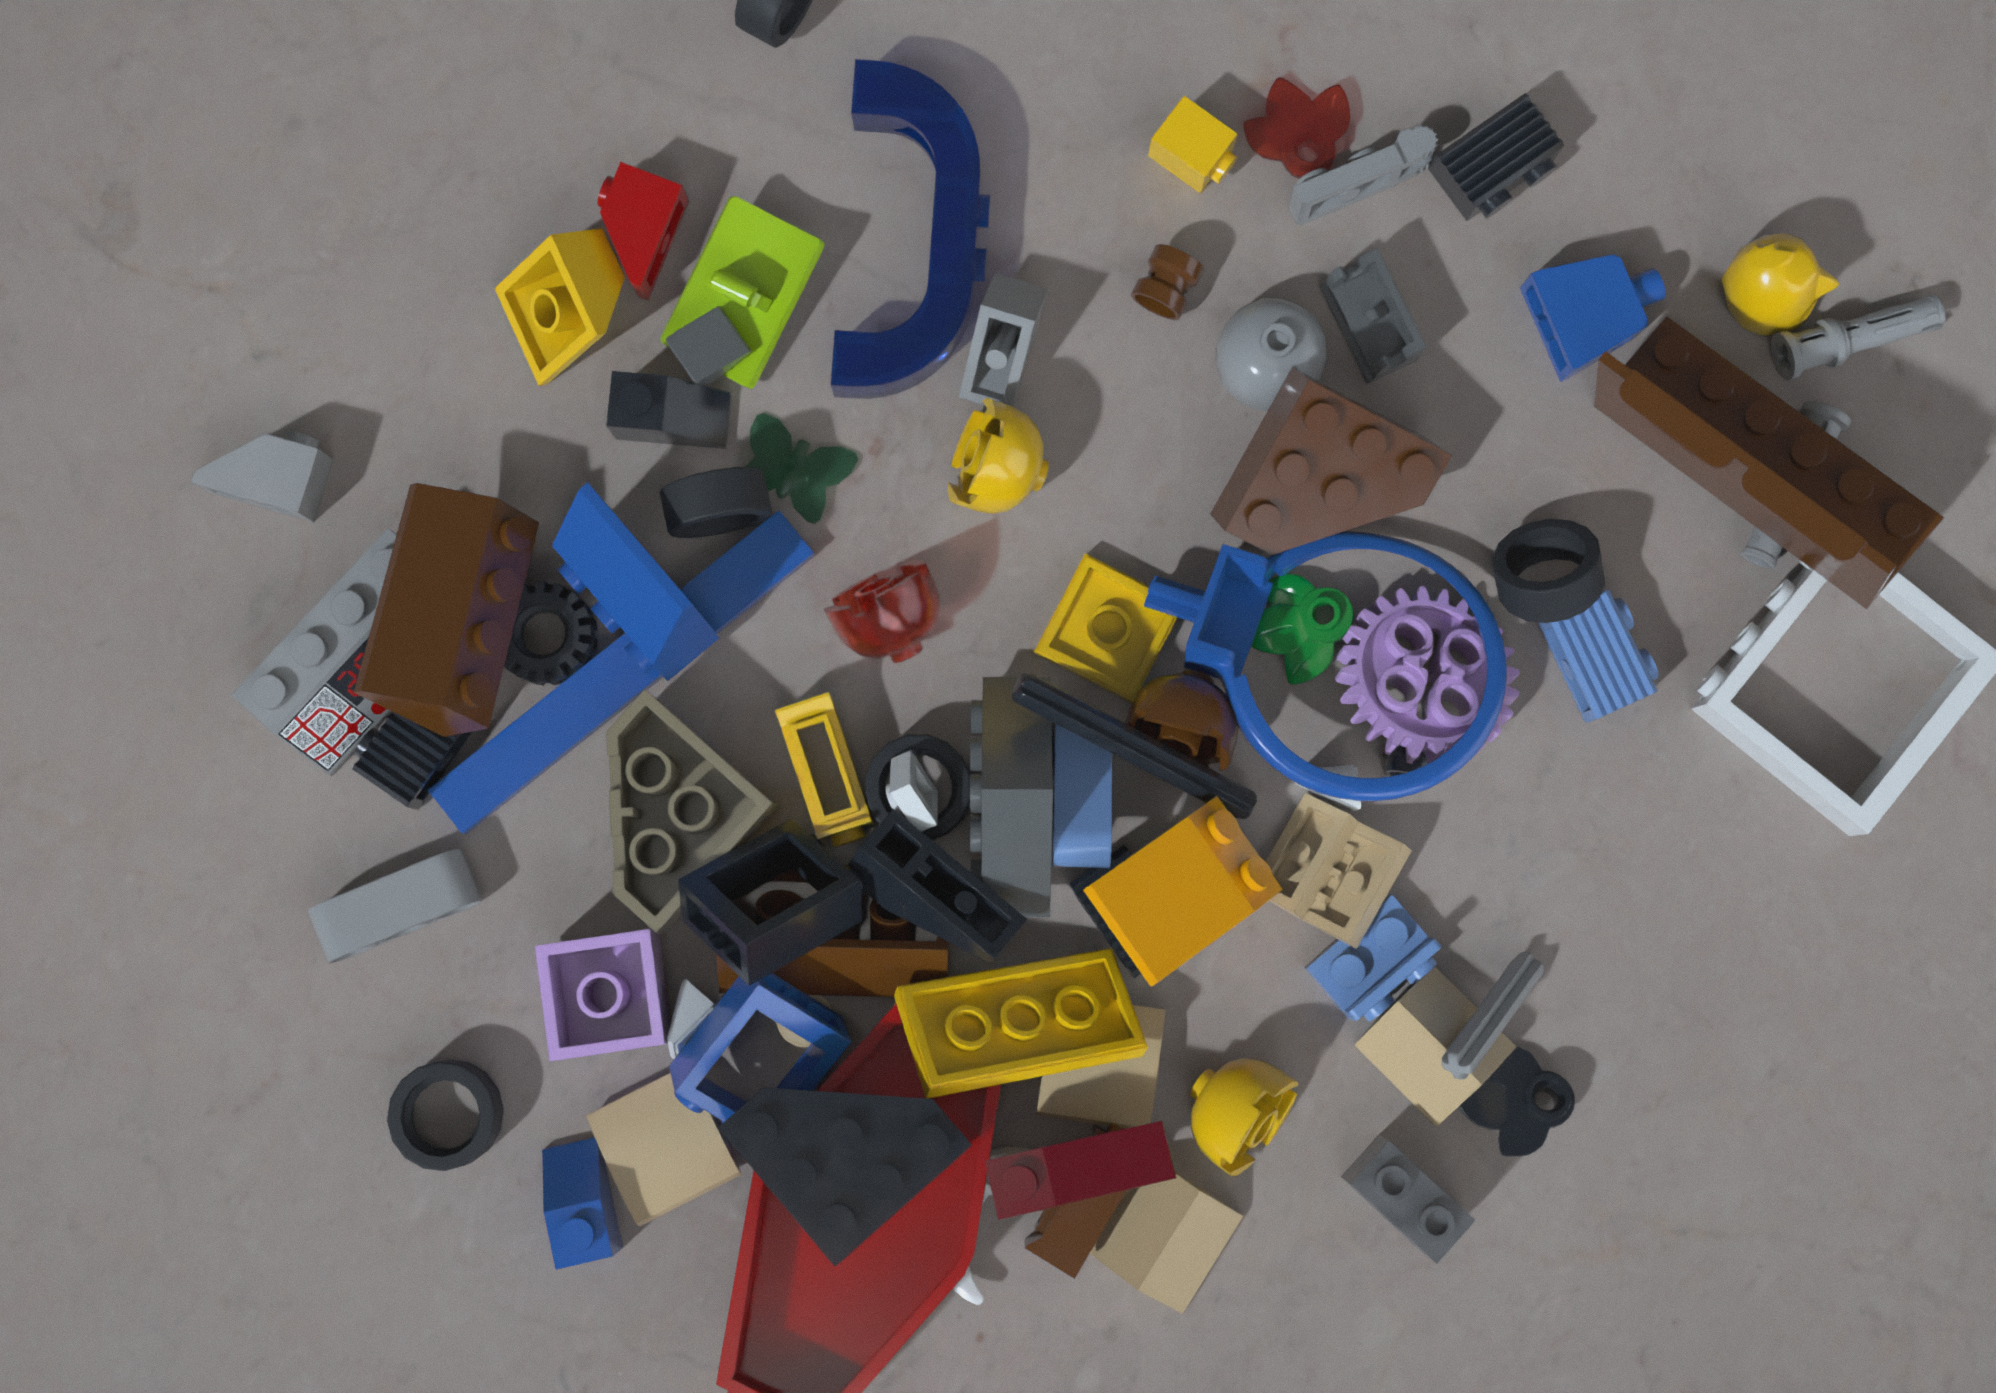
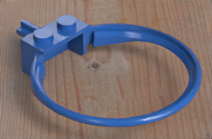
M1344 531L1271 555L1267 558L1222 544L1206 591L1157 575L1154 576L1150 583L1144 607L1194 623L1186 644L1184 668L1197 670L1219 679L1229 698L1236 716L1237 725L1255 751L1269 765L1288 779L1320 794L1354 801H1383L1414 795L1432 788L1451 777L1476 755L1489 737L1500 714L1506 690L1507 664L1503 639L1490 607L1475 586L1458 569L1440 556L1408 541L1374 533ZM1372 549L1402 555L1430 568L1450 583L1464 598L1480 626L1479 632L1486 656L1487 674L1482 703L1475 719L1462 738L1446 753L1421 768L1381 778H1358L1332 773L1310 764L1287 748L1274 734L1260 713L1251 694L1246 674L1241 675L1273 583L1268 581L1275 573L1279 576H1284L1295 567L1310 559L1336 551Z

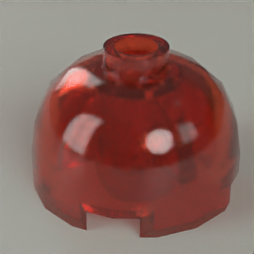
M914 560L899 564L903 573L899 576L890 575L878 579L875 573L851 585L832 598L834 606L827 607L824 611L833 630L846 647L860 656L872 659L890 656L893 663L908 660L923 650L920 641L934 630L940 611V596L926 561Z

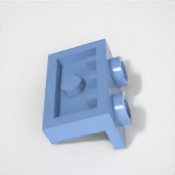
M1388 895L1357 949L1337 939L1304 968L1348 1020L1357 1021L1364 1016L1370 1022L1394 1002L1393 997L1389 993L1401 982L1407 979L1412 985L1436 966L1437 962L1432 956L1442 946L1435 938L1427 936L1393 895Z

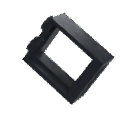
M792 819L678 879L682 921L749 986L862 922L861 895L863 894V885L856 871L849 865L841 864L826 850L820 839L817 840L816 835H809ZM790 868H793L818 891L759 925L750 920L732 902L733 899Z

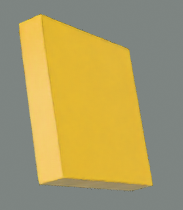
M1085 553L1034 650V654L1132 704L1177 617L1144 607L1149 585Z

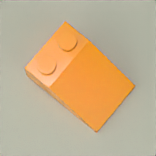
M1216 796L1093 882L1083 891L1150 987H1152L1246 919L1283 889L1273 876L1269 865L1258 855L1241 831L1236 818L1227 811Z

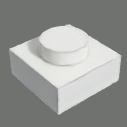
M911 750L891 758L890 784L886 785V795L890 806L899 814L905 815L908 821L921 832L936 826L938 790Z

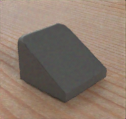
M717 306L666 338L667 344L696 384H712L752 352L721 306Z

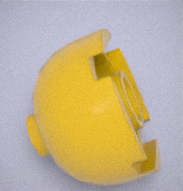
M986 397L982 401L987 407L986 412L974 410L960 435L951 467L956 469L961 467L962 469L958 485L948 482L947 492L949 501L978 512L995 514L1007 512L1022 503L1031 490L1039 491L1047 477L1049 462L1043 459L1044 444L1038 426L1027 414L1010 405Z
M1249 1058L1230 1061L1217 1072L1210 1068L1205 1070L1197 1079L1190 1092V1096L1196 1100L1190 1115L1191 1131L1199 1149L1215 1165L1230 1176H1237L1256 1160L1247 1152L1251 1148L1256 1147L1261 1141L1268 1146L1286 1120L1297 1096V1093L1291 1089L1298 1086V1081L1281 1069L1263 1060Z

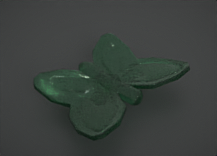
M765 413L758 414L750 428V446L755 457L745 467L762 469L768 492L776 489V495L779 499H783L790 494L794 509L807 522L817 523L821 520L826 506V488L840 484L852 473L858 462L856 453L841 446L819 447L806 456L810 444L801 439L797 442L792 454L791 434L779 419Z

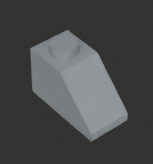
M998 273L994 274L980 306L959 398L984 405L982 401L987 397L1014 407L1036 337L1048 288Z
M289 430L286 431L284 439L263 434L194 471L191 483L212 494L314 522L334 459L317 448L319 440Z

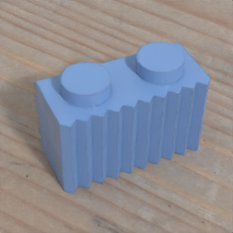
M1609 589L1603 591L1600 598L1579 615L1563 621L1538 622L1539 629L1543 632L1544 639L1548 642L1553 658L1557 662L1563 679L1567 682L1568 689L1572 693V697L1577 703V708L1582 714V719L1586 723L1658 692L1653 682L1659 677L1657 666L1645 648L1638 650L1629 632L1630 629L1634 628L1632 614L1623 599H1613Z

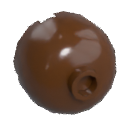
M1184 670L1182 673L1167 674L1149 681L1138 691L1125 720L1126 724L1209 767V764L1220 763L1219 772L1227 769L1231 762L1239 730L1236 716L1226 693L1214 684L1213 679L1209 675L1197 670Z

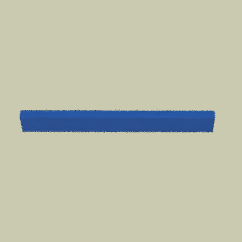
M779 510L680 590L714 632L718 634L811 560L815 554ZM626 633L428 789V792L462 834H468L632 703L644 689L648 690L663 678L655 667L645 674L626 652L624 647L632 641Z

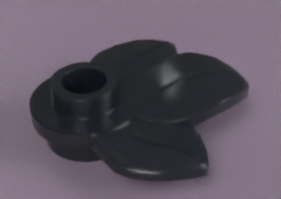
M1516 1047L1489 1077L1490 1080L1485 1081L1459 1106L1460 1111L1475 1125L1487 1130H1499L1498 1143L1502 1156L1522 1157L1528 1156L1541 1148L1547 1138L1549 1129L1562 1125L1571 1116L1575 1106V1096L1572 1087L1566 1079L1557 1073L1542 1071L1537 1060L1529 1051ZM1538 1092L1548 1093L1554 1101L1553 1109H1541L1535 1102V1094Z

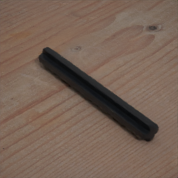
M1022 674L1018 678L1011 697L1019 705L1206 803L1217 796L1227 811L1235 818L1247 819L1252 814L1253 807L1257 802V795L1254 791L1034 674Z

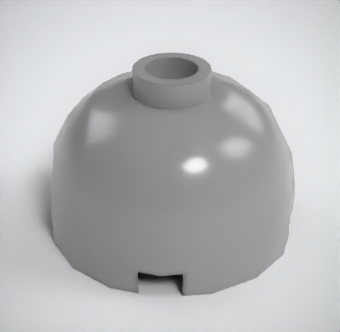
M1261 298L1241 307L1224 325L1216 347L1217 368L1221 374L1220 379L1225 390L1243 405L1259 411H1268L1292 367L1320 381L1327 357L1326 337L1317 318L1301 304L1284 298Z

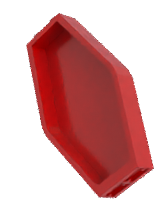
M897 1004L889 1010L818 1091L926 1098ZM1001 1084L928 1098L933 1099L972 1144V1147L837 1266L830 1262L768 1186L753 1171L716 1385L728 1390L727 1393H862L963 1278L975 1254L987 1179L985 1161L990 1160Z

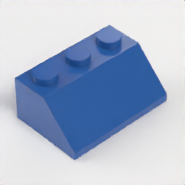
M587 482L578 490L552 544V547L565 561L557 570L578 594L586 588L590 590L598 600L590 609L612 634L620 627L632 640L624 649L645 674L655 667L669 681L716 642L719 637L690 600Z

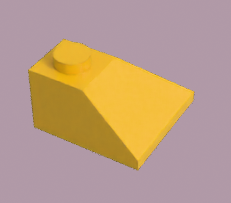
M602 228L551 234L494 288L538 386L550 383L606 334L625 276Z

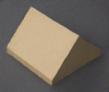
M1436 967L1410 988L1354 1045L1435 1127L1441 1124L1470 1097L1517 1047L1501 1032L1477 1068L1466 1079H1456L1450 1071L1445 1070L1442 1066V1056L1474 1014L1477 1007Z
M1175 1171L1176 1179L1127 1190L1090 1254L1136 1290L1183 1314L1240 1223L1243 1215Z

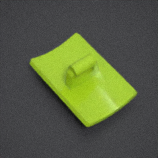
M730 196L660 337L661 343L669 347L666 342L667 337L717 306H721L752 351L724 373L723 376L748 389H753L824 249V241L737 196Z

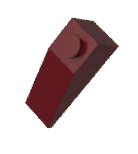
M1163 1121L985 1161L998 1220L1177 1178Z

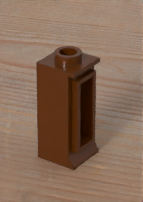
M1112 1122L1106 1130L1096 1124L1092 1126L1093 1132L1097 1135L1124 1129ZM1126 1191L1043 1210L1035 1223V1230L1038 1232L1025 1239V1249L1075 1279Z

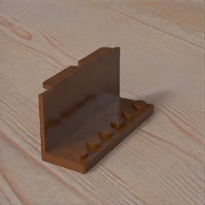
M1667 316L1625 365L1606 351L1598 360L1595 408L1866 610L1944 519L1938 512Z

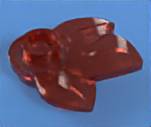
M1278 77L1270 88L1266 99V117L1252 118L1243 123L1245 137L1250 148L1264 159L1282 162L1286 171L1298 179L1319 168H1325L1328 172L1335 159L1336 149L1334 143L1346 133L1349 127L1350 109L1346 93L1341 85L1336 84L1325 89L1312 101L1296 85L1284 78ZM1302 147H1310L1316 152L1317 158L1311 162L1303 161L1298 156L1297 151Z

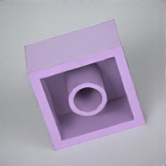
M652 929L535 946L549 1061L668 1044L667 1036L671 1025V1016L660 933H656Z

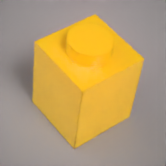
M1184 95L1151 138L1148 156L1201 194L1211 180L1220 184L1235 164L1238 157L1232 152L1238 134Z

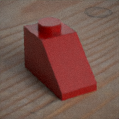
M620 162L615 176H607L598 195L597 205L601 208V217L632 287L639 298L649 301L689 200L681 184Z

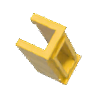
M827 692L776 709L775 713L788 747L817 840L825 841L831 839L835 848L865 838L863 827L874 824L830 693ZM824 722L852 806L826 816L797 732Z

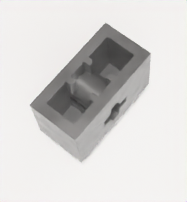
M1379 1135L1341 1176L1347 1184L1436 1264L1476 1221L1397 1147Z

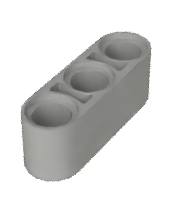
M461 848L438 854L310 908L308 913L327 962L330 964L350 958L479 904L482 900Z

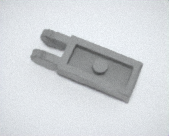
M1414 126L1412 130L1408 128L1399 132L1395 144L1379 151L1375 147L1366 148L1354 154L1345 165L1327 172L1325 168H1319L1305 174L1293 186L1289 210L1295 223L1301 226L1397 186L1398 183L1417 176L1418 172L1422 174L1423 170H1427L1432 162L1433 152L1437 148V133H1434L1433 128L1429 129L1428 126Z

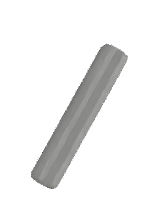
M1529 952L1519 953L1510 962L1442 1056L1443 1068L1450 1071L1454 1078L1463 1080L1470 1073L1474 1072L1544 973L1542 962L1535 960Z

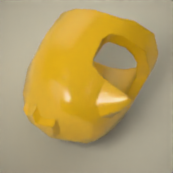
M1787 233L1764 235L1742 246L1722 277L1727 310L1743 329L1758 335H1774V333L1787 330L1790 332L1800 328L1807 321L1819 297L1834 290L1839 285L1836 278L1819 266L1811 248L1801 238Z

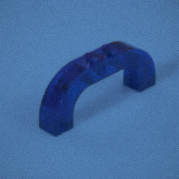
M855 59L851 108L854 131L896 134L913 141L928 155L936 173L928 285L920 307L907 321L890 330L882 332L835 330L831 372V388L834 397L872 399L898 394L925 381L947 362L961 342L972 311L974 281L985 282L987 248H977L978 228H989L991 195L981 194L980 156L977 140L970 121L957 101L941 85L919 71L892 62Z

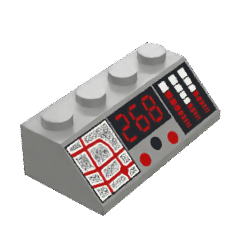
M389 528L383 532L231 694L270 732L331 776L355 752L363 736L370 729L377 728L392 712L354 693L397 533Z

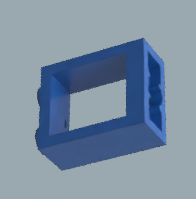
M773 973L750 986L741 977H738L669 1065L674 1094L691 1111L702 1113L705 1110L719 1118L722 1124L747 1103L705 1078V1075L756 1010L811 1043L776 1088L813 1091L851 1043L843 1017Z

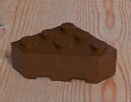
M1292 367L1210 515L1224 531L1274 555L1424 505L1452 455L1426 437Z

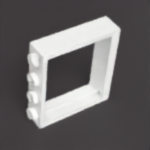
M1799 560L1798 562L1804 568L1792 583L1785 579L1769 595L1764 605L1770 611L1758 626L1754 622L1749 623L1734 639L1730 648L1736 653L1726 666L1721 668L1719 665H1716L1702 679L1704 682L1697 689L1701 697L1691 710L1848 836L1865 835L1872 831L1996 674V650L1900 573H1897L1880 593V596L1958 657L1960 661L1850 798L1731 702L1827 581Z

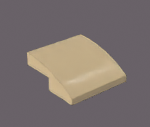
M1305 793L1266 860L1273 876L1283 889L1271 898L1269 902L1357 949L1412 850L1404 843L1358 822L1349 813Z
M1133 1005L1148 1045L1143 1057L1041 1076L1036 1115L1109 1126L1112 1122L1120 1128H1131L1151 1123L1166 1010Z
M671 1073L586 1115L616 1186L635 1223L639 1227L742 1175L726 1136L718 1128L721 1124L709 1112L705 1110L702 1113L693 1112L676 1098Z

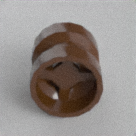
M1158 244L1148 260L1150 267L1149 276L1138 279L1131 297L1140 306L1160 317L1179 320L1187 305L1184 293H1187L1189 288L1197 286L1204 272V267L1189 254L1169 245Z

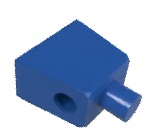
M1615 254L1535 271L1529 275L1520 287L1560 382L1568 380L1597 362L1605 351L1610 354L1636 338L1648 327V319L1643 307L1661 301L1666 296L1663 280L1656 269L1651 268L1629 277L1622 259Z

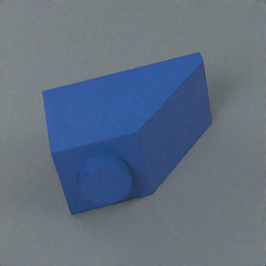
M595 1137L543 1149V1212L555 1269L558 1270L613 1257L623 1248L605 1160Z

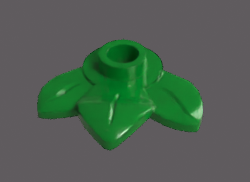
M1296 574L1274 577L1268 581L1273 583L1268 597V602L1271 606L1263 611L1251 647L1265 653L1285 654V672L1288 683L1291 685L1303 684L1324 673L1332 664L1335 642L1341 640L1350 626H1353L1354 608L1349 598L1337 589L1329 587L1316 589L1306 578ZM1324 605L1332 606L1334 608L1332 621L1327 624L1317 623V610Z

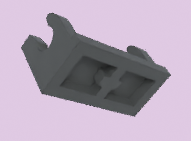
M1378 248L1363 254L1358 259L1359 262L1348 269L1343 270L1342 266L1336 268L1329 274L1326 282L1319 286L1367 384L1416 362L1426 349V345Z

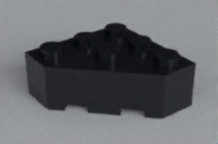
M763 1088L718 1127L834 1266L842 1263L972 1147V1144L933 1099Z

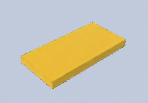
M1112 948L897 986L894 994L926 1099L1143 1057L1148 1048Z

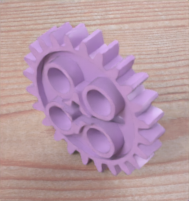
M1425 586L1418 588L1412 600H1410L1402 588L1398 589L1393 595L1391 603L1383 596L1378 597L1372 605L1371 611L1363 609L1354 621L1356 626H1350L1342 638L1348 645H1344L1336 656V660L1347 666L1341 668L1335 677V681L1351 685L1340 698L1341 704H1357L1359 707L1358 711L1351 718V723L1357 724L1368 721L1372 727L1365 739L1370 742L1382 734L1387 738L1385 754L1387 755L1395 751L1399 745L1406 747V760L1410 764L1420 755L1421 751H1425L1428 763L1443 755L1444 752L1446 753L1471 726L1478 713L1485 691L1487 674L1486 656L1479 632L1480 626L1475 616L1472 617L1467 614L1469 606L1464 599L1456 607L1449 605V595L1446 589H1443L1434 601H1430ZM1501 627V628H1499V630H1500V633H1501V635H1502V633L1504 632V630H1503L1502 627ZM1432 632H1435L1438 635L1437 649L1432 655ZM1395 636H1402L1408 639L1415 651L1402 648ZM1504 647L1506 661L1515 652L1511 647ZM1449 650L1461 653L1466 658L1468 665L1456 662ZM1432 655L1428 670L1422 668ZM1507 666L1506 690L1502 708L1496 724L1486 740L1490 743L1502 732L1499 725H1504L1513 715V711L1507 705H1511L1519 696V691L1508 686V684H1511L1520 674L1519 669ZM1427 681L1433 683L1423 696ZM1386 686H1393L1403 693L1406 702H1399L1393 699L1388 694ZM1422 696H1423V700H1422V704H1423V707H1422V719H1423V720H1420V719L1417 717L1416 713H1417L1418 702L1421 700V698H1422ZM1441 700L1451 702L1458 709L1460 716L1449 714L1443 708ZM1485 743L1476 754H1478L1483 749V747L1486 745Z

